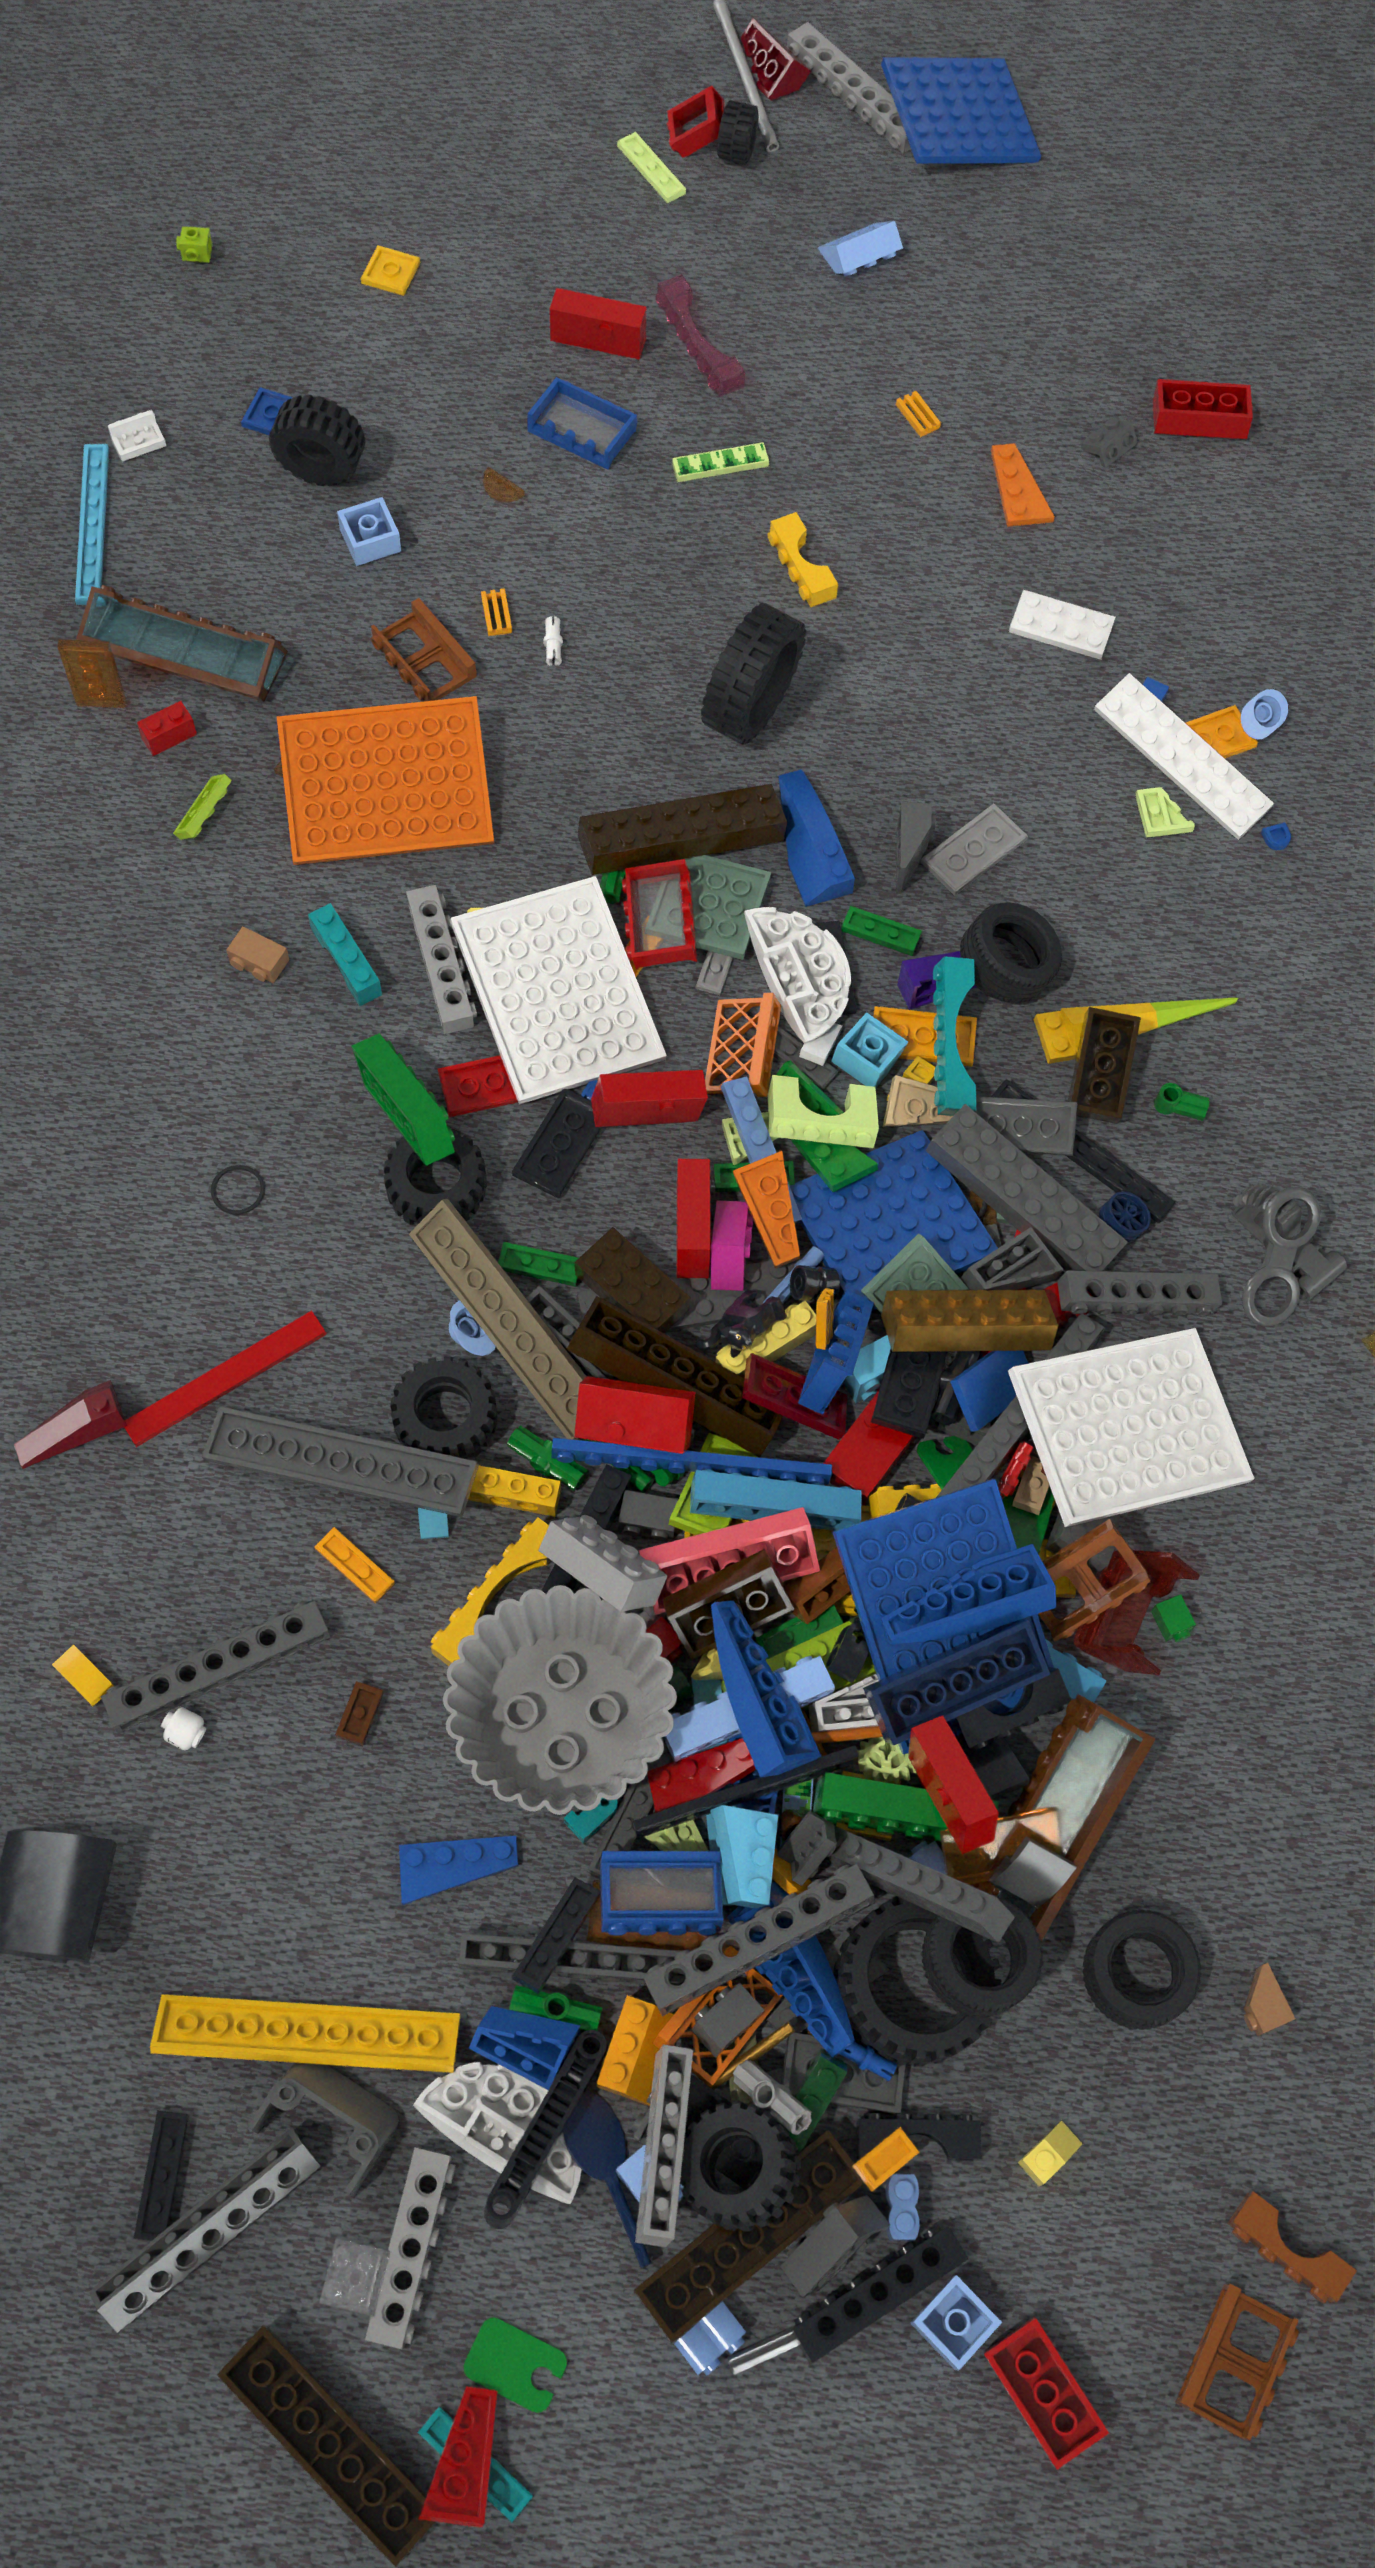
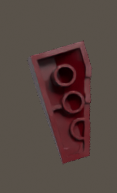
M753 18L740 38L747 57L752 58L754 65L751 69L759 78L756 82L758 88L770 100L799 90L811 70Z
M111 1380L83 1391L17 1441L14 1446L22 1469L126 1427L127 1424Z

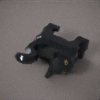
M747 1289L727 1308L721 1320L711 1329V1336L708 1339L698 1340L696 1347L702 1351L710 1350L719 1344L721 1335L727 1337L731 1346V1357L738 1356L742 1350L751 1348L754 1339L764 1334L775 1321H782L787 1318L780 1298L772 1296L762 1305L756 1306L753 1304L754 1297L757 1296L756 1291Z

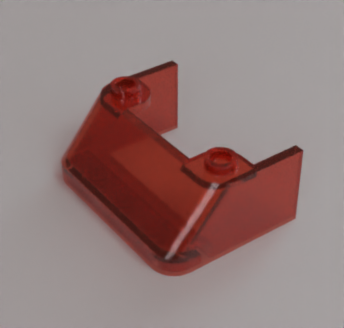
M1118 1550L1113 1552L1108 1566L1102 1570L1098 1579L1106 1589L1113 1587L1132 1574V1569ZM1133 1550L1147 1570L1151 1582L1141 1592L1132 1593L1125 1597L1119 1606L1113 1609L1108 1608L1100 1613L1099 1617L1092 1623H1084L1079 1626L1074 1636V1644L1082 1652L1126 1672L1160 1675L1161 1670L1145 1658L1144 1650L1138 1645L1133 1644L1152 1597L1160 1598L1168 1595L1173 1590L1177 1579L1198 1580L1200 1575L1172 1552Z

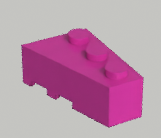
M716 1202L711 1242V1290L743 1291L745 1262L746 1258H750L753 1218L751 1213L748 1212L746 1202Z

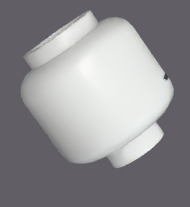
M183 1707L177 1709L175 1713L169 1711L161 1724V1727L165 1729L163 1738L181 1750H188L191 1746L196 1748L206 1731V1727L203 1726L204 1720L201 1716Z

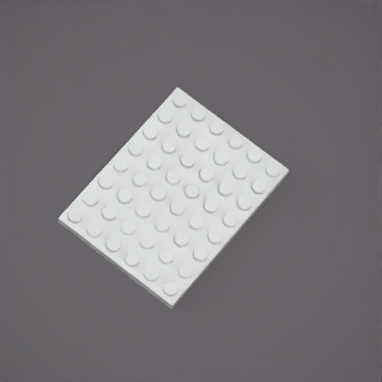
M596 876L451 917L452 928L519 1104L561 1092L562 1089L568 1090L588 1084V1082L593 1080L598 1081L600 1074H621L666 1060L667 1055Z
M1196 1328L1019 1365L1008 1370L1065 1527L1237 1486L1254 1480Z

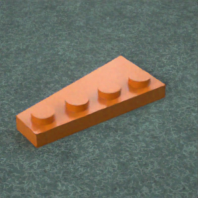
M1015 443L992 445L991 454L1007 527L1054 522L1055 517Z
M782 1151L734 1170L733 1175L775 1269L800 1259Z

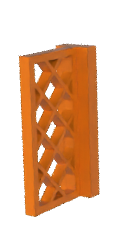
M763 993V998L718 1000L705 1077L707 1094H723L721 1085L712 1086L713 1080L722 1073L727 1078L724 1082L738 1079L746 1072L749 1075V1083L753 1093L757 1097L768 1096L781 1004L774 993ZM760 1006L759 1013L752 1019L746 1014L752 1007ZM735 1007L738 1011L726 1020L724 1018L725 1008ZM741 1016H744L748 1022L739 1030H736L732 1024ZM729 1027L734 1034L725 1042H722L720 1034ZM751 1027H754L756 1035L747 1042L742 1035ZM740 1038L744 1045L733 1054L728 1047ZM750 1049L753 1052V1056L748 1062L743 1064L738 1058ZM726 1050L730 1057L719 1066L716 1062L717 1056ZM736 1061L741 1067L729 1076L724 1070Z
M729 1946L725 1950L724 1955L734 1957L739 1952L732 1946ZM754 1969L745 1972L748 1984L742 1986L749 1990L750 1995L754 1999L755 1989H765L773 1998L769 2004L760 2005L764 2009L763 2013L751 2027L743 2032L745 2034L741 2040L740 2037L735 2040L734 2049L724 2050L716 2057L717 2071L712 2077L701 2068L700 2058L715 2056L710 2051L699 2052L698 2037L692 2031H685L690 2024L692 2030L696 2024L694 2017L708 2002L710 2009L714 2006L713 1995L716 1992H722L727 1986L731 1989L736 1986H732V1980L727 1982V1986H719L681 2006L653 2042L660 2049L663 2045L674 2046L679 2038L692 2037L694 2046L692 2058H695V2062L692 2061L691 2071L709 2087L714 2085L783 1996V1994L778 1995L772 1988V1984ZM721 2056H727V2058L722 2063Z

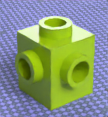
M182 226L181 235L177 236L176 247L181 252L182 261L210 263L213 246L210 229Z

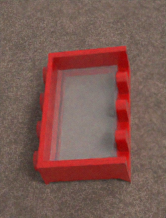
M682 859L625 868L626 879H622L624 894H627V901H624L623 904L625 915L629 916V923H625L626 936L630 938V945L627 946L629 961H633L636 970H639V967L685 960L697 962L691 876L686 860Z

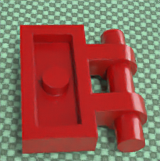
M1020 1442L1000 1479L998 1489L1002 1499L1005 1496L1008 1497V1495L1012 1496L1019 1483L1017 1478L1021 1470H1026L1032 1458L1030 1453L1034 1447L1028 1443L1023 1442L1022 1444Z

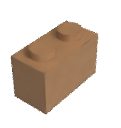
M243 926L226 950L229 962L234 968L240 971L245 969L251 972L256 979L263 982L267 980L273 984L289 961L286 947Z

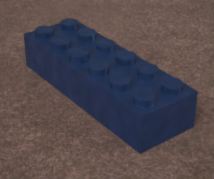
M1020 1619L997 1627L864 1687L863 1690L885 1742L894 1746L910 1739L911 1728L942 1715L946 1721L954 1719L1050 1675V1671L1029 1620Z

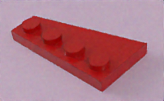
M743 1738L686 1757L675 1763L672 1762L647 1771L655 1812L657 1813L716 1793L727 1784H734L756 1770Z
M466 2386L419 2519L483 2527L497 2400L496 2390Z

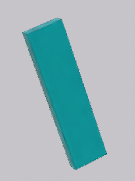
M439 2406L418 2431V2434L440 2455L446 2443L453 2419ZM491 2456L487 2499L509 2521L513 2522L533 2495Z

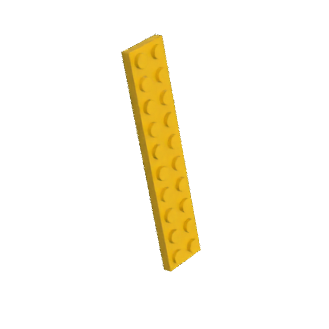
M161 1994L150 2051L152 2054L454 2073L460 2013Z

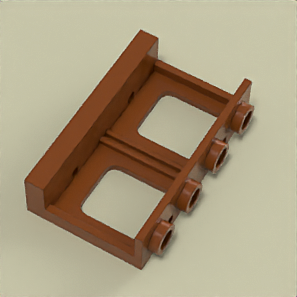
M417 598L411 602L412 612L381 631L375 625H372L371 642L376 650L383 651L388 664L391 667L395 666L399 670V675L404 683L411 684L419 700H439L476 678V663L422 600ZM411 629L425 646L406 659H403L389 643V640L405 630ZM434 662H440L453 679L431 693L416 673Z
M1111 1519L1103 1522L1042 1561L1053 1582L1062 1576L1070 1579L1084 1599V1605L1062 1619L1055 1617L1051 1610L1038 1614L1051 1631L1052 1638L1056 1642L1060 1638L1070 1637L1076 1628L1084 1623H1092L1099 1617L1100 1613L1108 1608L1113 1609L1119 1606L1125 1597L1132 1593L1141 1592L1151 1582L1147 1570ZM1115 1546L1132 1569V1574L1113 1587L1106 1589L1091 1571L1087 1561L1107 1547Z
M1230 2283L1224 2284L1175 2403L1243 2440L1250 2441L1252 2436L1257 2437L1263 2424V2419L1260 2418L1264 2406L1268 2407L1271 2404L1275 2394V2389L1272 2388L1276 2376L1280 2377L1285 2370L1287 2359L1284 2356L1288 2346L1293 2347L1297 2340L1299 2329L1296 2326L1299 2320L1288 2318L1241 2293L1240 2288ZM1242 2311H1248L1279 2329V2337L1268 2362H1261L1231 2345L1230 2337ZM1218 2370H1224L1250 2384L1255 2389L1254 2399L1243 2422H1237L1208 2406L1206 2403L1207 2393Z

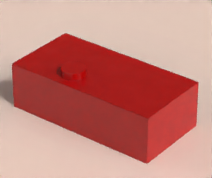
M556 288L549 309L550 341L640 360L646 341V306Z
M1158 379L1153 398L1154 433L1247 439L1253 419L1251 385Z
M703 1070L600 1074L591 1097L595 1127L696 1122L701 1115L708 1095Z
M678 1159L677 1278H709L710 1245L713 1229H710V1159Z
M587 1376L579 1383L574 1437L684 1454L689 1448L691 1441L696 1392Z
M879 1390L823 1463L832 1465V1475L829 1483L838 1488L850 1487L854 1490H861L862 1506L868 1503L869 1496L877 1491V1488L880 1487L916 1439V1436L871 1423Z
M942 1715L911 1728L908 1758L961 1853L965 1854L993 1842L999 1812L944 1716Z
M1035 2316L984 2351L985 2357L1057 2470L1109 2434Z

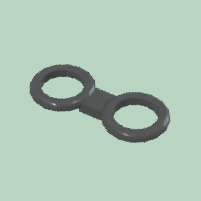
M1289 1187L1276 1193L1268 1202L1263 1213L1262 1227L1265 1237L1269 1240L1262 1265L1263 1268L1257 1270L1248 1279L1242 1294V1306L1246 1316L1253 1323L1263 1327L1276 1326L1285 1321L1294 1312L1299 1302L1300 1286L1297 1277L1292 1273L1291 1269L1297 1248L1306 1244L1315 1235L1320 1224L1321 1215L1318 1200L1310 1191L1304 1188ZM1291 1199H1302L1308 1209V1220L1305 1227L1299 1234L1293 1237H1281L1275 1227V1216L1279 1208ZM1270 1277H1282L1288 1288L1284 1305L1273 1314H1260L1254 1304V1297L1258 1286Z

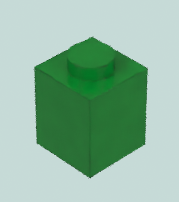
M1181 1594L1156 1604L1151 1611L1165 1642L1172 1639L1175 1642H1180L1191 1636L1190 1632L1196 1624Z

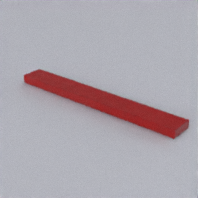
M311 1310L126 1419L127 1426L124 1428L137 1448L324 1337L326 1331Z

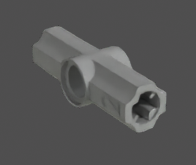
M746 2059L742 2064H738L733 2072V2082L753 2099L756 2106L765 2109L795 2135H799L800 2132L808 2128L812 2121V2112L791 2094L788 2087L777 2083L752 2060Z

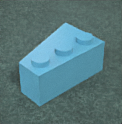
M725 1805L711 1809V1816L715 1820L718 1836L716 1837L717 1847H720L723 1862L721 1869L728 1904L750 1908L768 1906L778 1815Z

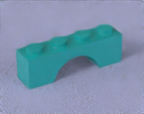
M329 903L309 913L311 930L323 949L326 948L334 958L348 989L358 1005L362 1006L381 996L380 980L332 904Z

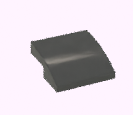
M1026 1836L1012 1857L1005 1856L990 1880L1039 1908L1065 1884L1077 1867L1070 1860Z

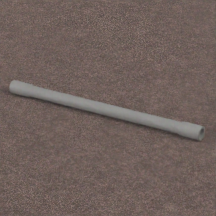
M715 0L713 3L715 12L723 27L750 103L758 107V125L765 147L768 152L777 151L779 149L778 140L774 130L771 128L732 23L726 1Z

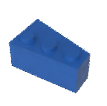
M491 2006L478 2025L469 2049L549 2090L568 2056L580 2025Z

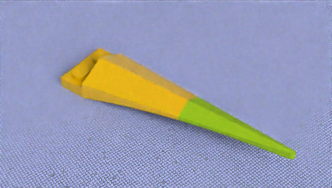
M1238 998L1061 1008L1060 1011L1036 1014L1033 1020L1047 1062L1051 1064L1076 1059L1084 1016L1089 1007L1141 1017L1139 1035L1183 1019L1235 1004Z

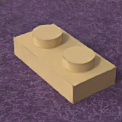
M1032 1456L1024 1471L1012 1505L1039 1515L1050 1486L1047 1477L1041 1473L1043 1466L1039 1458Z

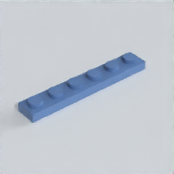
M747 1076L722 1083L723 1095L750 1164L775 1154L776 1150ZM788 1184L794 1223L797 1224L800 1223L802 1217Z

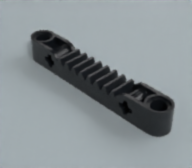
M905 1493L895 1511L923 1501ZM856 1608L854 1611L857 1615L851 1617L849 1621L852 1624L843 1628L826 1663L828 1671L851 1683L859 1675L869 1653ZM855 1632L858 1633L857 1639L860 1640L858 1643L855 1642L856 1637L853 1635Z
M587 2030L578 2037L490 2192L485 2205L484 2218L492 2228L504 2229L514 2221L542 2167L550 2156L553 2147L556 2145L559 2136L562 2134L577 2104H579L581 2097L600 2067L607 2047L606 2039L600 2032ZM586 2045L594 2046L598 2052L595 2054H588L584 2051L583 2047ZM497 2203H502L507 2206L509 2211L506 2214L500 2215L493 2210V2206Z

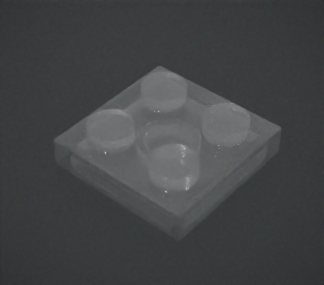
M336 2239L319 2303L375 2316L391 2251Z

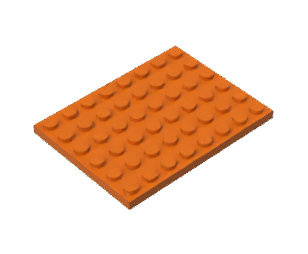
M477 696L277 716L294 865L494 844Z

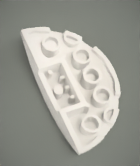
M775 907L746 910L744 915L758 962L771 993L775 994L781 1004L783 1016L804 1044L822 1036L841 1017L849 999L851 973L847 958L840 944L828 930L822 931L812 924L811 918L795 911L791 914L778 912Z
M480 2062L459 2066L454 2073H449L442 2078L438 2077L420 2094L413 2106L449 2139L486 2165L502 2173L548 2090L499 2064L481 2065ZM562 2134L559 2136L556 2145L553 2147L550 2156L547 2158L531 2189L570 2204L577 2191L582 2169L571 2157Z

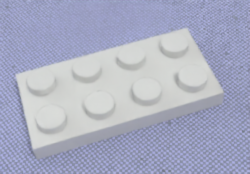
M1023 590L1009 632L1101 660L1115 617Z

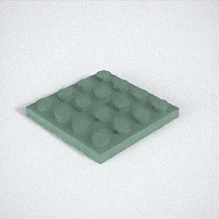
M707 855L686 858L691 876L696 948L743 960L751 938L744 912L754 908H761L771 879V872ZM678 879L663 881L648 920L645 934L683 944Z

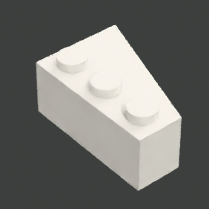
M877 1674L810 1705L808 1709L811 1732L878 1726L863 1690L864 1687L878 1681Z

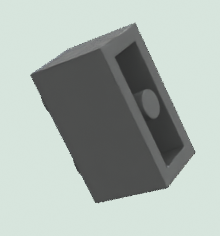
M625 1490L619 1517V1529L623 1530L624 1534L630 1536H639L642 1533L651 1535L650 1537L657 1541H667V1538L673 1539L675 1527L669 1525V1519L678 1499Z
M741 1983L733 1989L727 1986L715 1998L718 2001L716 2005L711 2009L706 2005L694 2017L697 2022L691 2031L715 2058L747 2030L764 2011Z

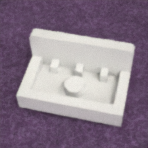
M152 410L108 425L111 440L122 462L166 446L165 439L156 423Z

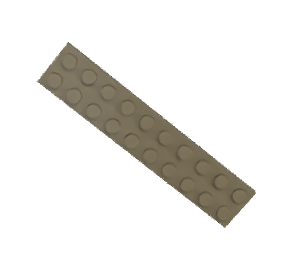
M448 1199L441 1200L409 1235L565 1437L571 1440H581V1438H575L574 1434L579 1383L587 1376Z

